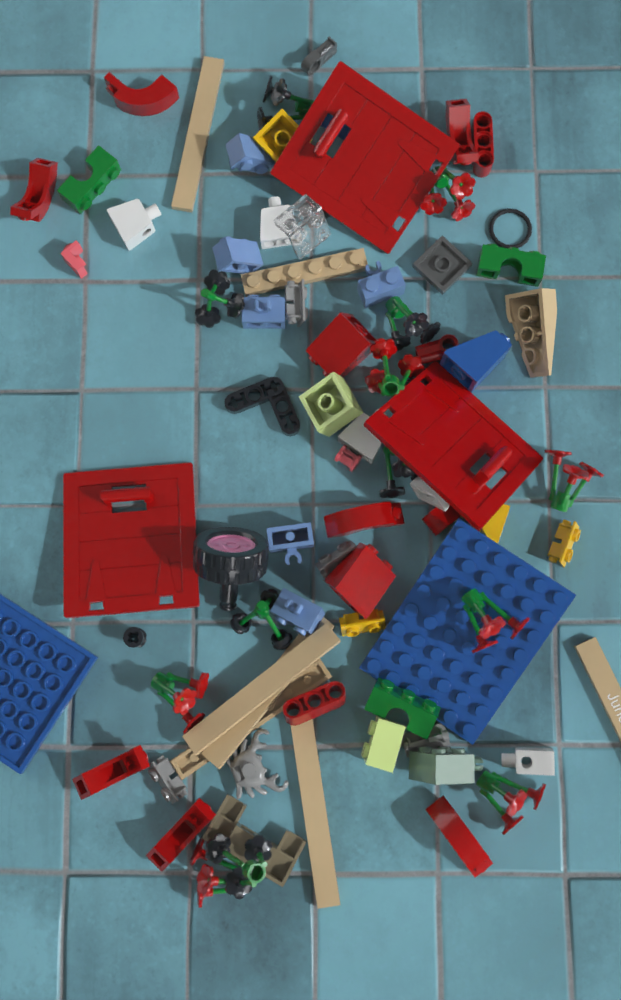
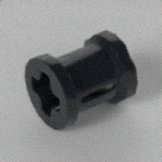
M132 627L125 631L123 640L128 647H142L147 641V634L140 628ZM133 633H139L137 637L139 639L138 642H132L133 637L131 635Z

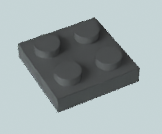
M442 235L413 263L412 267L443 295L472 267L473 263Z

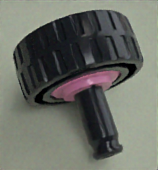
M218 527L201 532L194 540V571L201 578L220 584L221 602L219 607L223 611H233L237 608L238 585L255 582L261 579L267 571L269 545L266 538L255 531L238 527Z

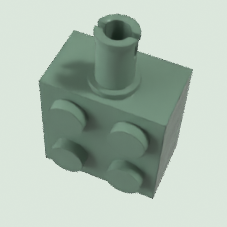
M419 746L418 751H409V779L434 785L474 783V771H481L483 769V765H476V763H483V759L480 756H475V754L465 753L463 748Z

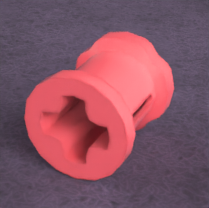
M344 444L335 456L334 461L341 462L349 468L350 472H353L363 456L356 455L347 449V445Z

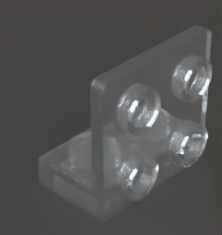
M307 194L273 220L275 225L288 236L299 260L331 235L322 207Z

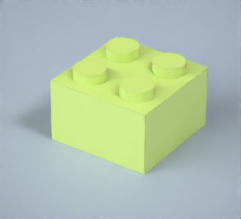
M335 372L330 373L299 396L316 430L328 437L364 413L345 379Z
M376 716L375 721L371 720L367 732L368 735H371L369 743L364 742L361 752L365 765L393 773L406 726Z

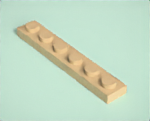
M364 248L241 274L245 296L247 297L252 294L258 295L285 289L287 281H295V284L298 285L304 279V284L363 272L368 263Z

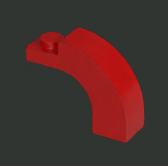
M110 72L104 76L107 85L106 90L113 96L116 106L131 115H156L170 108L179 99L177 87L162 74L150 86L142 89H133L124 85Z
M467 99L446 101L447 135L460 144L451 161L453 164L469 165L472 162L478 161V152L473 145L471 137L470 104Z
M36 158L29 162V180L26 192L20 201L11 206L10 215L18 216L20 220L40 222L44 218L55 191L58 162L42 158Z
M391 502L362 505L324 516L328 538L344 537L368 529L405 524L401 503Z
M141 745L73 778L72 780L80 799L83 800L150 767L148 756Z
M444 795L425 809L474 877L485 872L493 864Z
M199 798L146 854V857L163 872L216 814L207 803Z

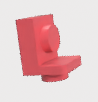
M75 240L73 243L66 245L60 254L68 266L82 279L88 273L84 268L86 263L79 256L83 249L79 242Z

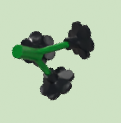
M215 269L211 270L209 275L204 278V284L207 286V289L201 290V296L207 299V304H203L201 308L195 310L197 324L205 325L207 328H212L214 324H218L221 320L219 309L211 307L212 301L216 300L224 303V306L228 309V317L238 318L240 312L245 307L244 295L242 293H233L231 299L216 296V294L223 295L225 293V290L230 287V281L227 279L226 272H218Z

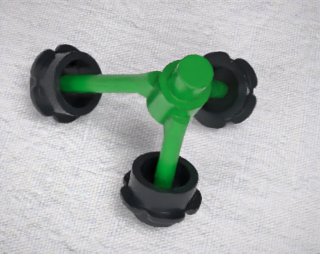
M272 588L261 593L260 601L249 615L236 613L230 620L231 628L237 634H243L249 631L253 617L257 616L260 619H266L274 632L271 636L273 648L276 650L287 649L292 640V635L285 629L278 630L269 615V610L272 609L280 595L277 590Z

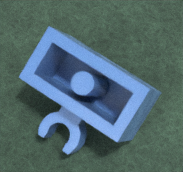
M238 133L225 144L231 170L238 168L240 172L247 170L257 174H264L275 164V161L253 140L252 136Z
M227 236L220 239V242L212 247L218 271L245 274L254 272L264 265L258 244L255 241L235 239Z
M376 261L377 270L375 271L370 270L369 265H366L365 272L369 277L358 280L357 291L364 308L404 294L406 284L398 266L381 272L382 265L379 261Z
M252 294L244 297L245 307L242 310L243 329H285V297L277 294H272L268 297Z
M311 522L266 528L270 553L288 551L285 556L287 566L290 565L289 558L291 556L298 558V564L302 563V557L297 552L298 549L314 547Z
M285 588L282 589L270 610L277 623L286 626V624L293 626V630L302 636L313 634L325 615L322 607Z

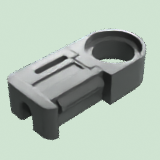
M328 36V39L305 57L301 64V69L309 76L313 75L336 54L337 43Z

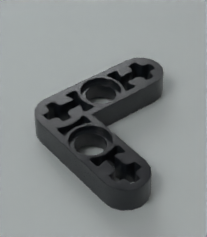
M278 377L267 378L230 393L225 398V407L231 414L241 413L269 401L279 426L286 436H295L300 431L299 419L285 386ZM272 383L280 385L277 387V392H274L273 389L266 391L268 396L264 397L261 387L264 386L265 390L271 388ZM253 390H257L261 394L260 398L256 401H252L248 397L249 393ZM241 395H245L248 404L245 405L244 401L238 403L237 408L229 406L232 399L240 401L243 400ZM281 401L288 404V409L285 412H279L276 409V405ZM288 415L291 423H296L293 431H290L289 428L285 429L287 426L285 417Z

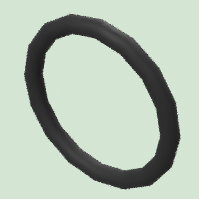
M507 208L493 216L489 223V233L492 240L500 247L520 248L529 241L532 235V225L530 219L523 212ZM506 213H515L521 216L526 221L528 227L525 239L515 245H506L500 242L495 237L493 231L494 223L499 216Z

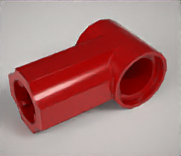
M447 334L442 336L441 339L415 346L416 356L422 359V365L440 360L446 351L443 345L449 343L455 347L459 345L458 340L454 335Z

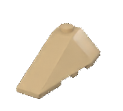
M540 288L505 295L507 319L509 323H512L516 333L514 337L521 346V355L530 378L550 376L552 373L557 319L556 289Z

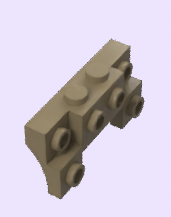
M227 794L202 839L208 841L213 839L218 833L223 834L224 837H229L231 839L230 853L246 863L248 860L244 857L246 850L244 844L248 839H253L258 833L238 822L247 805ZM287 829L278 845L271 842L272 848L270 851L272 856L269 860H266L265 877L283 887L307 841Z

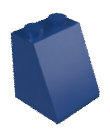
M495 330L447 349L442 356L440 365L472 393L505 358L512 344L505 334Z

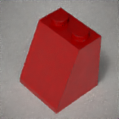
M340 312L305 351L309 354L308 358L315 365L319 364L322 367L325 376L335 372L344 378L372 353L370 346L375 344L377 339L353 314Z
M360 542L357 548L352 550L323 581L353 611L367 619L396 575L391 571L393 566L385 559L381 561L377 556L379 552L371 544L365 545Z

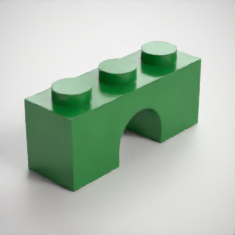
M99 145L85 159L89 170L93 172L92 176L88 180L79 181L70 175L57 189L61 199L79 214L91 206L92 201L105 191L106 186L112 180H115L121 171L117 159Z
M483 244L479 254L476 276L497 280L500 269L503 266H512L518 272V284L538 287L543 279L546 255L540 254L537 251H520L515 247L503 248L496 244Z
M378 678L364 710L385 719L391 709L400 708L409 716L406 730L427 740L441 707L437 706L432 700L416 696L411 690L395 686L390 680Z

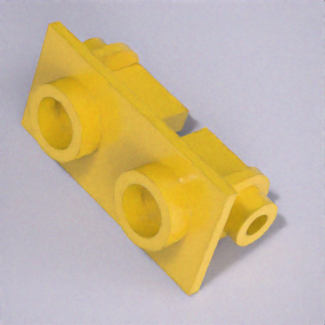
M563 520L562 523H559L555 538L562 541L561 544L552 542L547 555L549 562L556 564L558 560L561 566L565 568L566 562L569 563L571 561L573 543L579 540L581 533L576 521L573 522L572 526L568 520Z
M378 608L373 609L367 619H359V614L356 612L343 614V617H339L342 637H355L365 632L377 633L385 629L383 610H378Z

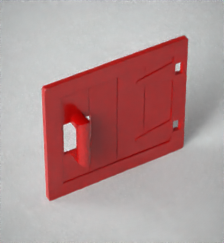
M339 61L273 166L270 174L386 254H389L419 209L423 197L429 194L460 144L345 63ZM329 113L333 118L314 146L310 142ZM345 124L351 130L334 157L331 158L327 155V151ZM437 160L442 164L434 175L429 169L434 161ZM399 216L405 221L397 231L392 226Z
M436 361L407 384L404 390H400L398 394L393 396L363 424L366 429L478 531L485 526L543 460V457ZM423 378L429 382L426 386L420 382ZM388 409L393 413L390 418L383 414ZM484 454L489 456L491 459L476 474L469 470ZM502 468L506 474L490 489L486 483Z
M191 462L64 473L63 585L65 618L196 608L200 606L199 577L193 568V545L197 534L194 470ZM146 485V487L112 489V487ZM138 500L146 502L147 510L112 513V503ZM173 596L174 603L160 604V597ZM103 602L104 609L90 610L91 603Z

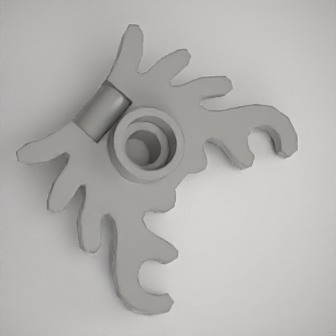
M259 729L254 733L248 749H246L248 740L245 738L240 746V754H238L236 749L232 754L233 760L229 758L226 761L236 782L237 799H240L242 796V787L245 788L251 798L255 797L252 788L263 795L268 793L260 785H266L276 792H282L288 787L289 782L287 780L284 781L282 786L276 785L275 780L278 778V773L273 774L269 778L265 777L267 768L262 765V756L257 754L256 750L267 746L265 742L259 741V735L269 734V731L266 729Z

